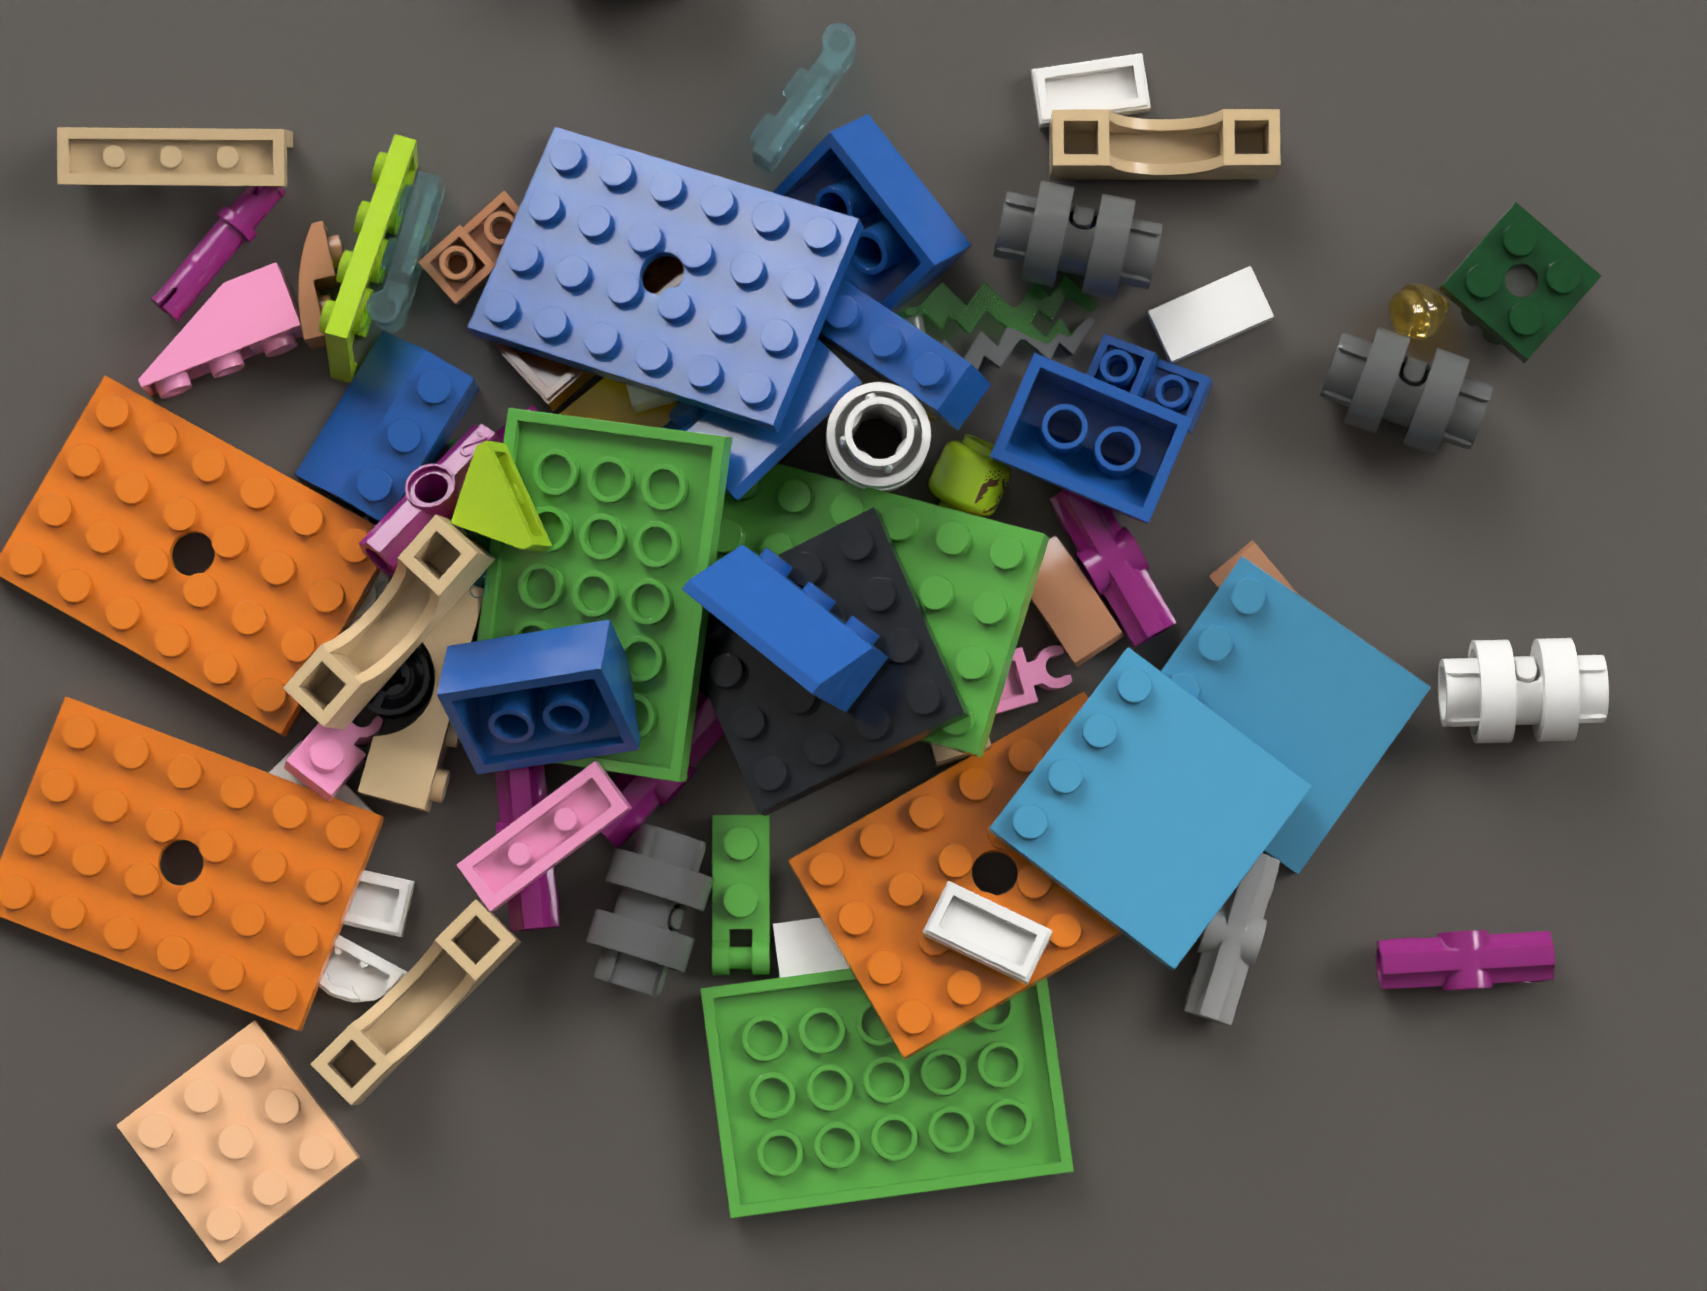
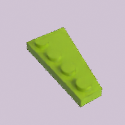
M395 134L388 153L379 152L371 178V183L376 185L371 202L363 200L356 215L354 233L359 234L354 251L345 250L338 266L336 281L342 285L336 301L328 299L324 305L319 322V332L325 334L330 376L333 379L351 383L355 377L358 364L354 362L353 341L355 335L366 338L373 317L370 313L374 299V290L369 288L371 282L383 284L391 251V241L385 239L386 233L396 235L399 231L418 168L417 141L415 139Z

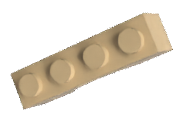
M1109 109L1052 110L1049 123L1050 180L1274 179L1281 165L1280 109H1222L1213 114L1200 117L1163 120L1127 117L1116 114Z
M435 515L397 558L396 571L374 604L347 630L336 638L321 644L283 689L323 727L345 730L492 564L495 558L464 529L451 524L450 519Z
M472 585L474 587L471 588L473 596L480 597L484 594V588ZM470 588L423 640L431 655L435 670L434 691L427 708L408 727L392 734L373 736L358 789L360 794L430 813L433 802H443L451 773L450 770L443 769V764L448 746L457 749L460 740L437 696L447 646L475 642L478 639L483 597H472Z
M475 899L434 940L430 948L414 967L373 1007L352 1022L311 1063V1066L350 1105H360L522 942L481 901Z

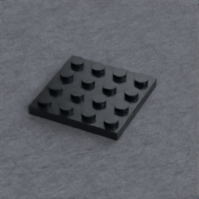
M874 507L778 555L793 567V570L787 577L803 589L808 581H810L836 601V604L830 611L846 623L853 615L880 636L874 646L888 656V659L847 712L810 693L709 612L700 677L756 809L763 816H767L970 716L881 513Z

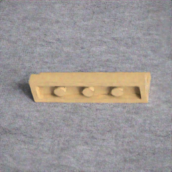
M57 127V184L287 187V148H293V131L286 129Z

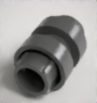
M1041 180L1038 197L1007 191L993 257L1024 263L1021 281L1054 287L1056 273L1061 271L1084 276L1082 294L1115 300L1118 284L1149 290L1163 224L1133 218L1136 200L1102 193L1099 210L1071 204L1075 187Z
M1381 327L1377 328L1372 342L1342 332L1319 396L1348 407L1343 420L1344 424L1376 434L1381 419L1406 427L1402 441L1403 445L1431 455L1436 454L1441 441L1464 449H1471L1486 412L1493 386L1465 376L1470 359L1440 348L1436 349L1431 363L1405 355L1410 338Z
M641 823L632 852L615 848L605 882L621 887L614 913L596 909L586 939L587 943L602 947L593 978L659 998L668 968L685 973L695 939L678 932L681 928L686 908L704 912L714 880L709 876L698 873L706 849L705 842L660 827Z

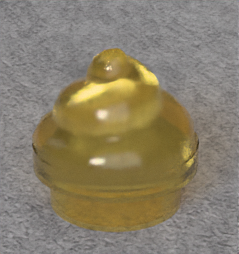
M1422 283L1405 285L1400 292L1392 296L1389 305L1390 319L1396 332L1406 337L1410 336L1415 340L1432 337L1438 331L1439 325L1445 320L1446 312L1450 309V303L1444 296Z

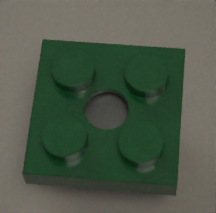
M1515 202L1446 279L1439 290L1462 309V317L1469 326L1477 325L1483 330L1484 339L1496 345L1501 343L1519 360L1525 363L1601 278V275Z

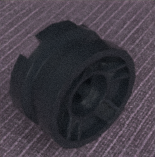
M419 647L415 649L399 668L401 676L404 678L403 684H397L389 687V689L384 685L365 707L378 716L390 719L409 717L422 709L431 696L434 675L431 663Z

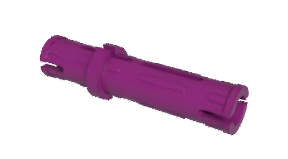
M246 186L229 208L222 206L215 214L219 220L150 300L165 314L169 313L170 318L179 323L182 320V316L244 242L251 244L256 238L257 233L255 229L277 202L286 195L285 190L282 187Z

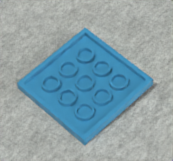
M1243 555L1161 671L1313 786L1264 850L1275 859L1281 860L1282 864L1297 874L1301 872L1431 689V686Z
M1128 647L989 827L988 831L1173 971L1313 786Z

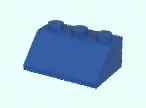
M869 114L829 132L773 191V193L859 218L864 228L843 279L892 312H895L937 280L972 246Z
M382 331L296 471L295 476L378 524L406 495L405 484L410 474L420 466L435 464L480 388L473 377L426 349Z
M817 339L778 433L683 402H679L672 409L669 415L671 420L662 428L732 437L725 492L738 501L830 414L837 402L847 392L858 387L862 381L831 350Z
M1034 353L991 452L990 459L1148 525L1193 419Z
M741 545L688 580L682 588L685 593L810 693L844 712L848 711L888 659V656L874 646L880 637L877 633L853 615L846 623L830 611L836 604L834 599L810 581H808L803 589L787 577L793 570V567L767 547L758 555L746 546Z
M611 620L447 646L437 696L477 775L639 750L641 741L629 659Z

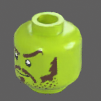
M965 434L962 441L953 440L944 445L928 481L932 494L941 500L939 506L980 517L992 515L996 511L1012 472L1009 466L990 459L994 444L976 436Z

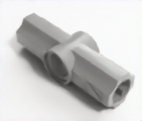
M1262 853L1200 935L1197 952L1200 953L1195 973H1193L1191 978L1192 981L1185 998L1186 1003L1183 1012L1213 1022L1232 1025L1248 968H1253L1262 944L1267 920L1263 918L1273 892L1281 860Z

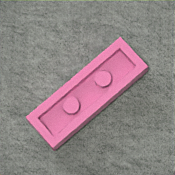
M594 761L459 862L457 866L488 910L495 911L631 810L632 807L601 764Z

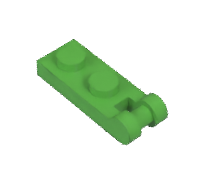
M712 815V878L714 879L712 883V975H730V970H752V975H770V815ZM730 930H752V947H730Z

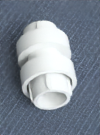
M884 382L860 385L847 392L837 402L830 414L826 432V452L829 462L835 473L843 481L849 482L856 487L862 489L866 487L884 492L896 490L912 480L922 467L930 446V422L921 403L902 387ZM879 418L895 426L902 437V442L898 446L896 454L885 459H874L867 453L858 450L852 437L857 432L860 423L868 419Z
M1572 638L1534 639L1530 656L1513 657L1509 640H1473L1469 646L1468 658L1440 660L1438 670V704L1441 724L1443 727L1470 726L1474 743H1510L1514 737L1515 725H1532L1538 742L1574 741L1577 736L1579 723H1604L1607 719L1609 680L1605 657L1603 655H1577Z

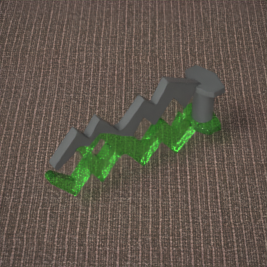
M1065 275L1050 297L1039 284L1033 283L1018 307L1009 306L985 281L966 306L942 282L920 306L905 308L897 313V315L924 333V318L928 317L942 331L949 315L970 335L984 312H988L1006 328L998 346L980 331L964 359L970 362L977 370L983 358L999 369L1019 342H1025L1039 355L1048 359L1052 358L1058 345L1072 356L1093 325L1094 319L1092 317H1088L1071 334L1060 317L1046 337L1031 324V321L1037 312H1040L1048 320L1052 321L1066 297L1089 312H1094L1097 309V304L1087 294H1082L1081 289ZM943 340L942 345H944L954 353L958 354L945 340Z

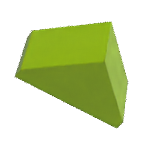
M486 440L476 445L451 524L523 550L543 552L553 547L506 443Z

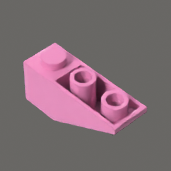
M275 262L224 282L138 379L141 388L149 396L159 393L161 399L170 398L191 389V380L209 373H212L214 378L224 377L244 368V359L265 352L266 357H273L297 347L296 339L303 337L300 313L279 265Z

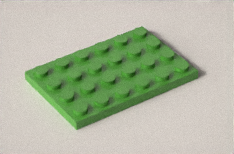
M508 408L504 443L508 447L553 547L543 552L523 550L491 538L489 554L495 560L486 571L489 587L487 590L488 585L485 579L484 593L486 592V594L483 596L477 641L611 620L629 659L641 741L640 748L634 751L556 763L588 767L596 761L601 764L605 771L685 782L687 780L709 611L685 593L682 588L688 580L716 562L732 437Z
M778 463L738 501L725 492L716 562L741 545L746 546L758 555L766 547L779 555L873 507L880 511L970 715L919 741L982 758L1049 537L1037 531L867 487L862 489L846 481Z
M850 968L700 989L730 1218L1074 1172L1047 978L906 1060L902 1059Z

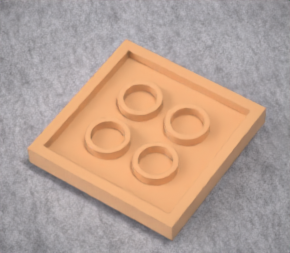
M258 1020L251 1022L116 1125L218 1263L224 1262L360 1158Z

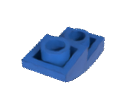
M1107 334L1103 335L1087 372V375L1192 418L1193 420L1187 431L1189 434L1193 433L1213 386V381L1208 376L1159 359L1153 351Z

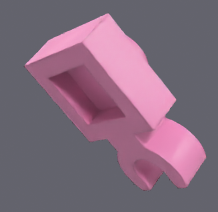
M1054 645L1041 650L1034 656L1031 662L1026 661L1022 647L1015 649L996 714L1038 702L1035 686H1039L1047 691H1056L1073 681L1071 675L1054 678L1046 670V662L1049 658H1055L1064 653L1062 646Z
M377 716L366 727H358L351 722L345 730L323 727L318 723L286 760L284 769L330 802L365 761L367 754L359 749L357 745L371 743L373 736H378L383 719Z

